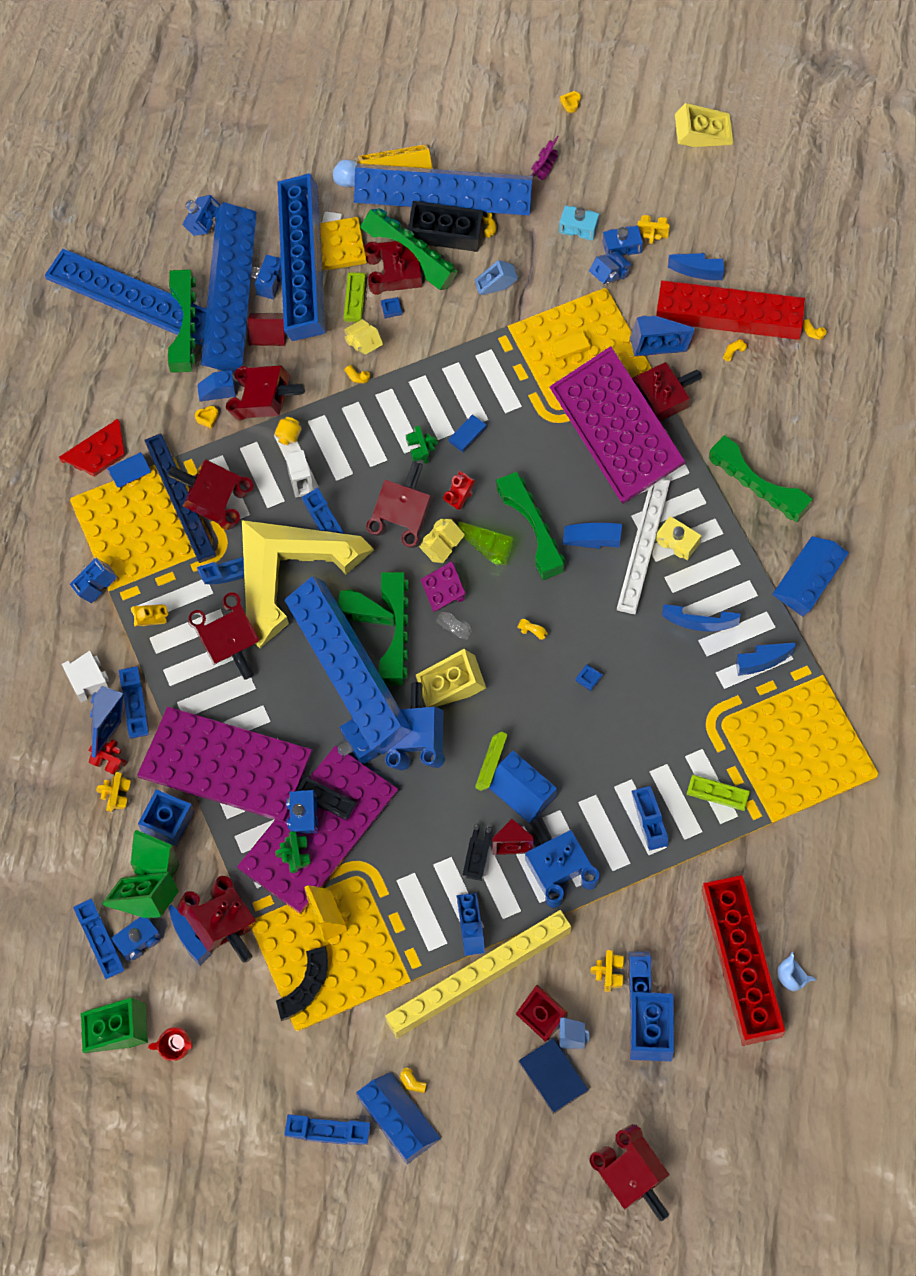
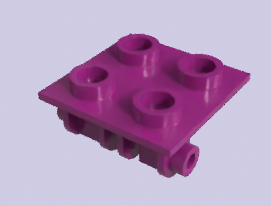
M559 136L553 141L550 139L547 145L541 149L538 154L540 158L531 167L533 170L531 176L536 174L540 180L547 178L558 157L557 150L552 148Z
M452 561L420 579L433 612L455 600L458 602L465 600L466 593Z

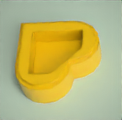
M572 91L560 96L559 101L567 112L574 113L581 102V95L577 91Z
M208 406L195 412L196 422L211 429L219 416L218 409L215 406Z

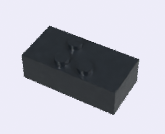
M412 201L408 230L414 234L413 236L416 239L424 241L427 245L477 252L483 210Z

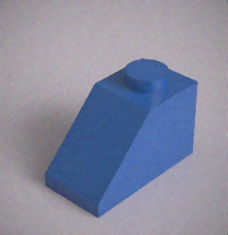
M232 370L213 372L197 384L200 402L236 397Z

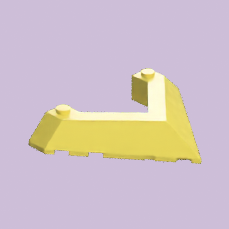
M242 520L246 616L259 639L256 645L262 648L289 624L287 616L277 607L276 603L280 560H325L326 562H334L347 574L371 554L374 549L361 536Z

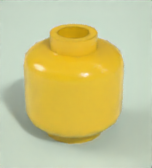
M290 417L279 421L275 430V436L279 438V443L288 446L289 443L297 442L301 432L299 421Z

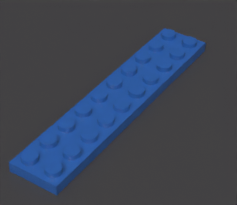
M63 248L45 274L46 280L178 335L180 332L183 311L179 303L168 292ZM193 303V307L196 309V318H193L196 333H193V338H195V343L202 345L207 309Z

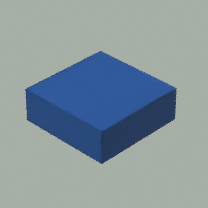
M398 297L381 300L385 319L402 315Z
M586 664L575 678V681L589 691H592L601 680L603 674Z

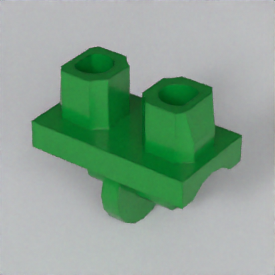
M420 426L414 427V432L405 435L408 446L418 444V448L410 450L412 460H423V463L426 464L429 463L427 449L429 448L430 452L435 451L434 446L438 444V440L436 437H431L429 433L425 434L424 439Z
M296 831L289 832V837L285 838V842L280 843V849L275 851L276 857L282 858L283 863H289L290 873H296L299 868L308 867L310 864L308 854L299 855V849L307 847L306 836H296Z

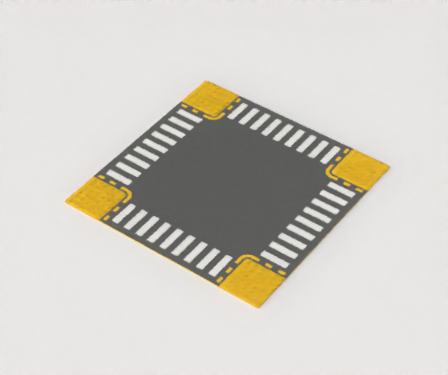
M606 288L371 379L367 383L358 384L173 457L178 469L194 477L201 463L207 459L241 477H249L254 485L251 492L244 498H237L233 492L231 493L225 510L233 508L240 514L239 522L232 529L225 530L218 523L198 514L216 553V557L198 563L155 465L149 467L151 470L149 474L120 488H117L115 482L111 481L70 498L94 558H98L108 564L117 575V578L107 589L161 716L163 717L168 706L312 749L313 754L302 781L305 776L309 778L335 745L357 760L340 731V726L353 718L285 602V599L310 577L313 576L323 580L337 603L340 590L346 591L351 589L361 593L392 613L381 596V572H404L405 579H408V591H405V597H408V608H404V614H408V626H404V632H408V643H404V649H407L408 653L407 661H404V667H407V679H404L403 686H387L400 710L410 709L411 684L418 682L416 674L463 649H466L476 657L486 689L471 697L436 707L444 710L443 754L445 755V762L443 766L433 768L423 764L420 760L422 751L406 752L410 758V765L403 771L387 766L385 757L388 751L385 754L378 753V757L364 764V766L398 789V793L322 887L329 889L332 895H337L341 905L338 907L340 914L344 912L348 920V924H346L347 932L324 941L309 905L302 914H299L237 869L238 864L269 828L274 819L196 796L230 879L233 882L235 891L256 920L252 931L281 998L290 994L301 984L307 968L306 951L323 946L327 948L328 971L324 985L316 999L304 1011L290 1018L295 1031H301L472 956L464 955L456 895L477 893L484 948L488 949L523 933L561 910L563 915L568 914L876 779L878 776L875 766L782 601L772 595L775 590L772 582L677 413L659 422L686 464L662 478L670 480L657 532L668 517L671 516L702 535L700 545L691 557L686 560L676 556L673 549L661 547L655 538L636 614L617 610L649 488L622 504L549 388L610 346L631 378L652 369L645 355L634 356L630 342L632 332ZM584 332L590 344V349L556 361L550 349V343ZM473 414L486 424V429L462 453L450 444L448 439ZM286 417L299 421L301 426L297 442L289 443L288 446L279 443V438L275 436V430L279 421ZM420 426L424 439L425 434L429 433L431 437H436L438 440V444L434 446L435 451L430 452L429 448L427 449L429 463L424 464L423 460L416 461L422 463L423 468L415 490L434 497L420 535L421 543L423 538L432 531L434 524L440 519H452L465 534L457 546L451 549L452 552L444 563L432 562L419 546L409 548L403 545L401 535L409 530L407 527L384 520L386 524L384 534L376 536L370 534L366 529V523L372 517L384 480L402 486L405 485L413 462L410 450L418 448V444L408 446L405 435L414 432V427ZM303 450L311 474L313 490L317 487L319 488L328 503V508L344 534L361 536L374 551L347 574L334 562H326L325 560H280L276 603L277 607L287 616L289 624L262 648L254 644L242 651L254 673L253 677L244 680L232 656L213 666L195 629L190 627L187 620L189 614L194 610L204 612L206 615L204 625L230 613L231 611H227L222 606V599L229 592H235L240 596V604L246 614L245 578L222 584L207 585L204 584L197 567L215 562L217 565L244 557L242 520L319 530L302 498H295L288 474L285 455L292 451ZM459 471H463L467 476L476 480L470 490L473 494L471 497L467 496L461 510H457L443 499L445 492H448L452 486L451 481L454 475H457ZM517 472L519 477H523L527 493L530 492L532 494L534 507L539 508L542 515L541 520L549 528L550 538L555 539L558 547L557 551L565 559L566 564L564 565L563 573L546 580H542L535 566V555L538 545L533 528L521 513L503 503L496 489L497 479ZM185 485L187 491L189 492L190 487ZM240 485L242 490H246L243 485ZM226 516L229 522H233L230 517ZM375 522L372 525L374 532L380 529L379 522ZM582 523L622 524L619 548L600 546V549L563 545L565 526ZM413 534L407 537L408 544L414 543L415 536ZM452 561L465 590V600L462 602L455 600L433 612L420 579ZM228 597L226 599L227 605L235 606L236 599ZM666 604L682 606V614L720 618L721 611L740 613L741 616L739 625L721 631H697L670 622L662 616L663 605ZM166 605L168 611L167 623L134 626V615L131 612V607ZM198 614L193 615L191 618L194 624L202 622V617ZM526 619L531 624L540 625L545 628L547 635L544 636L546 638L541 640L529 630L527 634H523L521 629L517 628L520 620ZM348 620L379 673L380 659L386 654L392 643L396 623L394 626ZM795 643L793 655L785 661L761 672L738 676L736 666L738 654L754 653L757 645ZM586 664L603 674L601 680L592 691H589L575 681V678ZM422 696V708H425L426 705ZM501 731L506 733L507 737L497 767L514 751L557 788V797L536 818L541 820L551 839L571 830L589 862L599 872L598 885L591 890L583 888L580 882L581 875L559 885L564 893L563 902L557 908H551L546 904L545 895L525 861V854L493 855L492 838L511 819L533 836V849L541 845L530 824L489 788L482 791L475 788L492 736ZM692 775L750 791L745 811L687 795ZM651 786L668 835V846L650 851L641 829L631 793L632 790ZM475 824L479 825L480 828L477 839L482 840L485 838L486 828L492 827L482 881L462 877L469 841ZM586 875L585 879L587 881H593L595 877L592 875ZM557 893L549 895L554 900L560 897Z

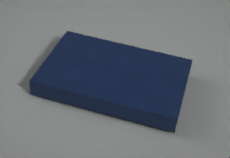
M553 1038L519 1060V1064L553 1114L588 1092L587 1087Z

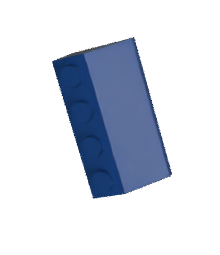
M811 536L772 595L803 617L812 609L849 552L834 541Z
M391 1072L373 1079L356 1092L359 1101L407 1165L441 1140Z

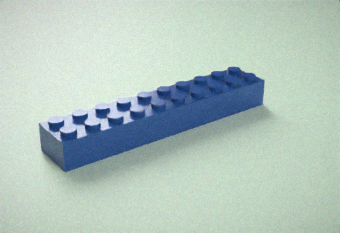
M357 164L355 167L354 203L412 207V201L483 210V212L530 215L533 176Z
M310 173L277 182L284 331L291 341L326 334L318 185Z
M223 202L216 212L201 365L221 371L232 370L234 374L243 364L257 211Z
M312 576L289 595L285 602L371 751L385 754L413 730L326 583Z

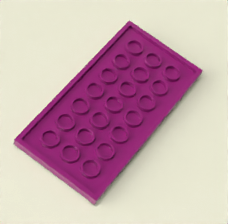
M611 346L549 387L622 504L686 464Z
M167 706L137 776L146 781L285 822L289 813L287 809V798L290 797L289 792L296 791L300 786L313 751L309 748Z
M336 745L309 778L357 802V807L348 822L317 806L318 833L296 835L306 836L307 847L299 849V855L308 854L310 864L308 867L299 868L296 873H290L289 863H283L282 858L276 857L275 851L280 849V843L285 842V838L289 837L291 830L287 827V818L285 822L274 820L237 866L238 870L299 914H302L309 905L304 887L310 885L322 888L398 793V789Z

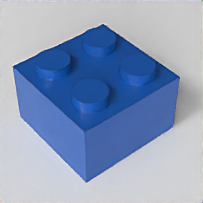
M156 789L138 822V826L141 832L177 847L194 814L192 804Z

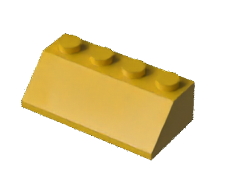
M426 144L357 156L359 164L432 169L430 150Z

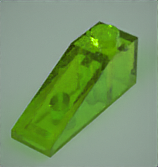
M459 522L458 527L465 534L463 538L486 559L497 565L507 564L513 548V537Z

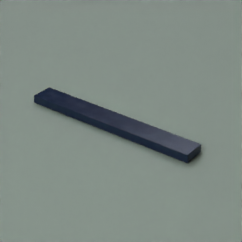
M160 433L145 439L147 449L198 563L216 557V553L199 515L183 507L188 494L185 484L168 476L170 467H176L162 434Z

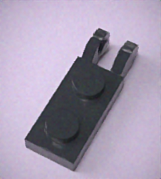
M474 825L466 855L463 878L483 880L492 827L486 828L485 838L482 840L477 839L480 831L479 825Z

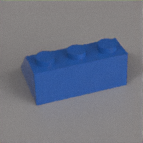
M514 751L499 764L489 787L493 793L528 823L535 819L557 797V788Z

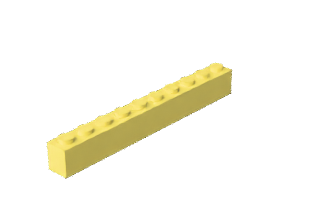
M561 910L557 911L385 1015L388 1026L396 1039L400 1038L571 934V925Z

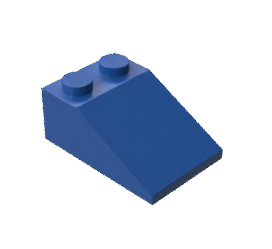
M657 316L637 317L630 336L634 356L687 352L695 330L693 327Z
M101 686L98 692H94L91 698V703H93L90 713L92 718L91 743L92 757L94 758L119 726L122 718L123 693Z
M632 992L630 1060L672 1062L674 1053L673 994Z

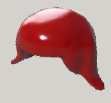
M172 1027L165 1030L160 1035L158 1041L149 1044L148 1048L150 1050H158L159 1054L168 1061H177L188 1054L192 1048V1041L184 1029Z

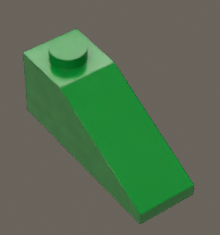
M351 589L346 591L340 590L338 605L347 620L394 626L395 620L392 613L359 592Z

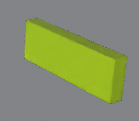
M348 272L344 321L358 322L362 320L366 273Z
M502 731L492 736L475 788L480 791L490 787L507 734Z
M692 775L687 791L689 796L745 811L750 791L695 775Z

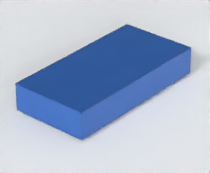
M472 414L448 441L463 453L486 429V424Z

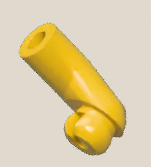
M809 319L804 320L802 323L808 337L821 340L827 333L823 327L813 328Z
M738 339L728 344L723 359L731 361L735 351H745L747 344L744 340Z
M348 365L344 369L352 382L364 384L369 381L370 373L368 371L357 373L352 365Z
M408 1067L404 1068L400 1073V1079L405 1088L425 1093L427 1083L416 1081L412 1074L413 1070Z

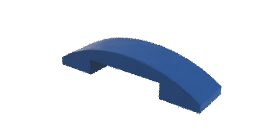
M318 487L301 497L319 531L344 534Z
M244 557L217 565L215 562L198 566L197 570L204 584L207 585L235 581L244 578Z
M666 604L663 605L662 616L670 622L697 631H721L739 625L741 616L740 613L721 611L720 618L682 614V606Z
M138 666L119 670V677L123 691L129 739L149 735L148 721Z
M92 898L74 906L73 909L105 979L107 980L124 972L121 961Z
M287 1114L284 1136L332 1144L368 1145L371 1123L311 1119L308 1116Z

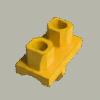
M648 215L641 216L637 226L640 235L643 238L650 239L649 244H653V239H668L670 224H668L666 217L658 218L656 223L651 222V217Z
M166 605L131 607V612L134 615V626L167 623L168 611Z
M115 772V776L112 777L111 786H109V780H104L103 785L97 786L96 791L101 794V800H106L107 795H109L106 811L112 812L113 809L124 810L126 807L127 797L118 796V790L128 792L131 780L121 777L122 773Z
M606 950L605 967L602 966V960H596V966L590 968V973L596 975V981H602V975H605L604 992H611V988H622L623 975L612 974V968L623 969L624 956L612 954L613 950Z

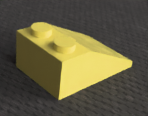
M685 103L675 113L678 144L690 147L733 144L729 113Z
M466 649L416 674L417 681L423 684L422 696L426 707H438L471 697L486 689L476 657Z

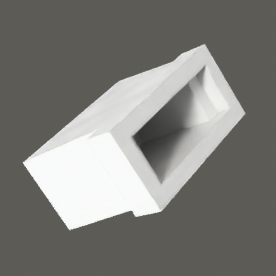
M292 451L286 454L288 474L295 498L304 496L313 490L311 474L304 451Z
M90 651L72 663L69 661L62 663L64 671L80 702L88 700L86 696L98 692L101 686L108 688L106 683L109 682L105 671H100L99 666H101L97 655L93 657Z

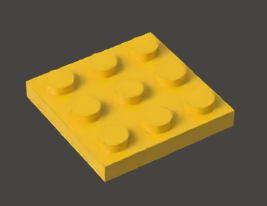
M358 217L320 223L322 270L367 264Z

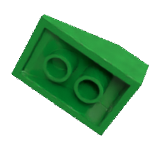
M135 830L130 862L134 870L133 872L138 876L169 872L173 878L180 864L172 845Z
M169 872L120 878L102 903L106 907L139 917L158 918L165 913V910L173 902L179 890Z
M128 998L82 1012V1053L132 1048L148 1043L146 1003L134 998Z

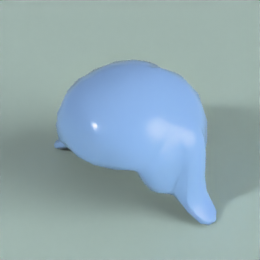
M347 159L339 161L333 170L334 182L340 187H354L357 163L354 160Z
M793 952L779 964L777 969L778 978L782 985L793 992L802 989L808 982L816 980V978L805 974L794 960Z

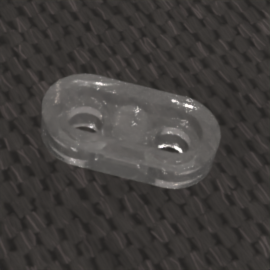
M441 612L436 618L437 623L441 627L464 640H468L472 634L471 626L468 623L458 621L449 612Z

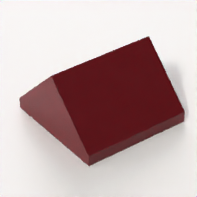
M250 313L248 317L249 346H285L283 313Z
M513 819L492 838L493 855L525 854L533 849V836Z
M537 984L518 1009L516 1015L546 1042L559 1029L560 1018L568 1017V1012Z

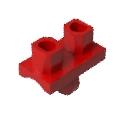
M459 471L451 481L452 486L450 490L445 492L443 496L444 501L457 510H461L467 496H472L473 493L470 490L476 480L467 476L463 471Z
M113 739L110 743L106 742L103 746L106 748V751L101 749L95 758L92 757L91 753L88 763L100 767L103 759H106L108 763L105 771L115 775V772H118L121 766L125 767L127 761L113 755L114 753L118 755L121 753V749L117 748L118 742ZM90 746L89 752H92V746Z

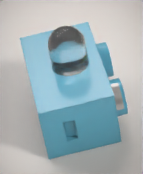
M565 206L559 222V233L571 236L575 234L579 235V238L593 241L599 224V213L590 210L586 211L582 207Z

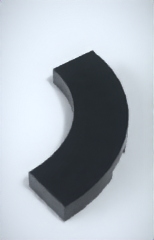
M326 946L306 951L307 968L301 984L287 996L276 1000L281 1022L304 1011L320 993L328 971Z

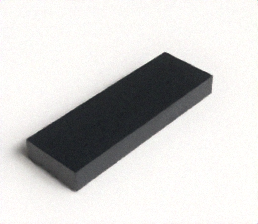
M306 776L296 790H314L317 793L318 807L347 822L357 807V802Z

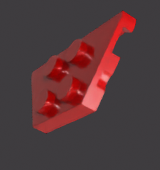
M116 419L59 456L60 461L71 464L74 468L80 471L83 470L95 477L124 458L125 453L119 420Z

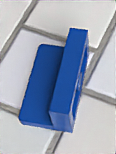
M141 452L107 469L117 488L151 472Z

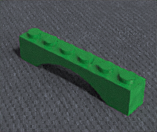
M383 209L369 210L360 228L372 237L390 238L405 245L419 260L426 280L439 290L448 289L458 273L454 269V265L440 258L441 255L434 250H430L424 241L416 239L410 230L402 228L400 222L388 217L387 212Z
M191 269L169 270L171 295L182 308L183 321L179 334L168 347V366L170 373L192 372V365H195V354H192V349L196 348L195 338H193V333H196L195 322H193V318H196V309L193 307V303H196V293L193 292V287H196V277L192 276Z
M725 435L710 449L709 459L715 466L724 469L729 476L735 477L741 485L750 488L759 498L768 501L774 509H779L788 519L794 520L797 523L811 508L813 499L800 489L777 486L756 475L745 463L739 445Z
M514 472L497 479L496 489L503 503L521 513L533 528L538 545L535 555V566L542 580H546L563 573L564 565L566 564L562 554L558 553L555 539L550 538L549 528L546 523L542 522L539 508L534 507L532 494L530 492L527 493L523 477H519L518 473Z
M381 572V596L392 611L396 623L392 643L386 654L380 659L379 674L386 686H403L404 679H407V667H404V661H407L408 653L407 649H404V643H408V632H404V626H408V614H404V608H408V597H405V591H408V579H405L404 572Z

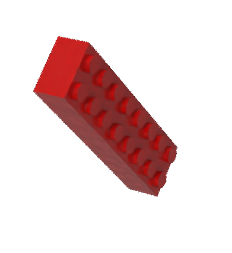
M661 280L656 316L690 327L799 340L802 330L805 298Z
M743 875L703 883L701 892L742 1046L783 1038L785 1029Z

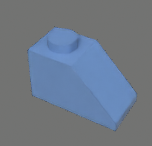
M498 260L474 281L479 295H485L507 289L518 278L512 264Z
M560 1018V1049H584L585 1042H589V1030H585V1023Z

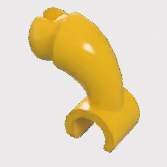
M487 212L488 218L482 215V223L488 225L483 230V234L486 238H490L495 234L497 227L492 218V213Z
M521 619L517 626L523 634H527L529 630L541 640L546 638L544 636L547 635L545 628L540 625L531 624L526 619Z

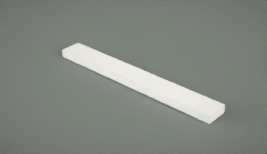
M661 479L648 489L617 606L618 611L636 614L670 480Z

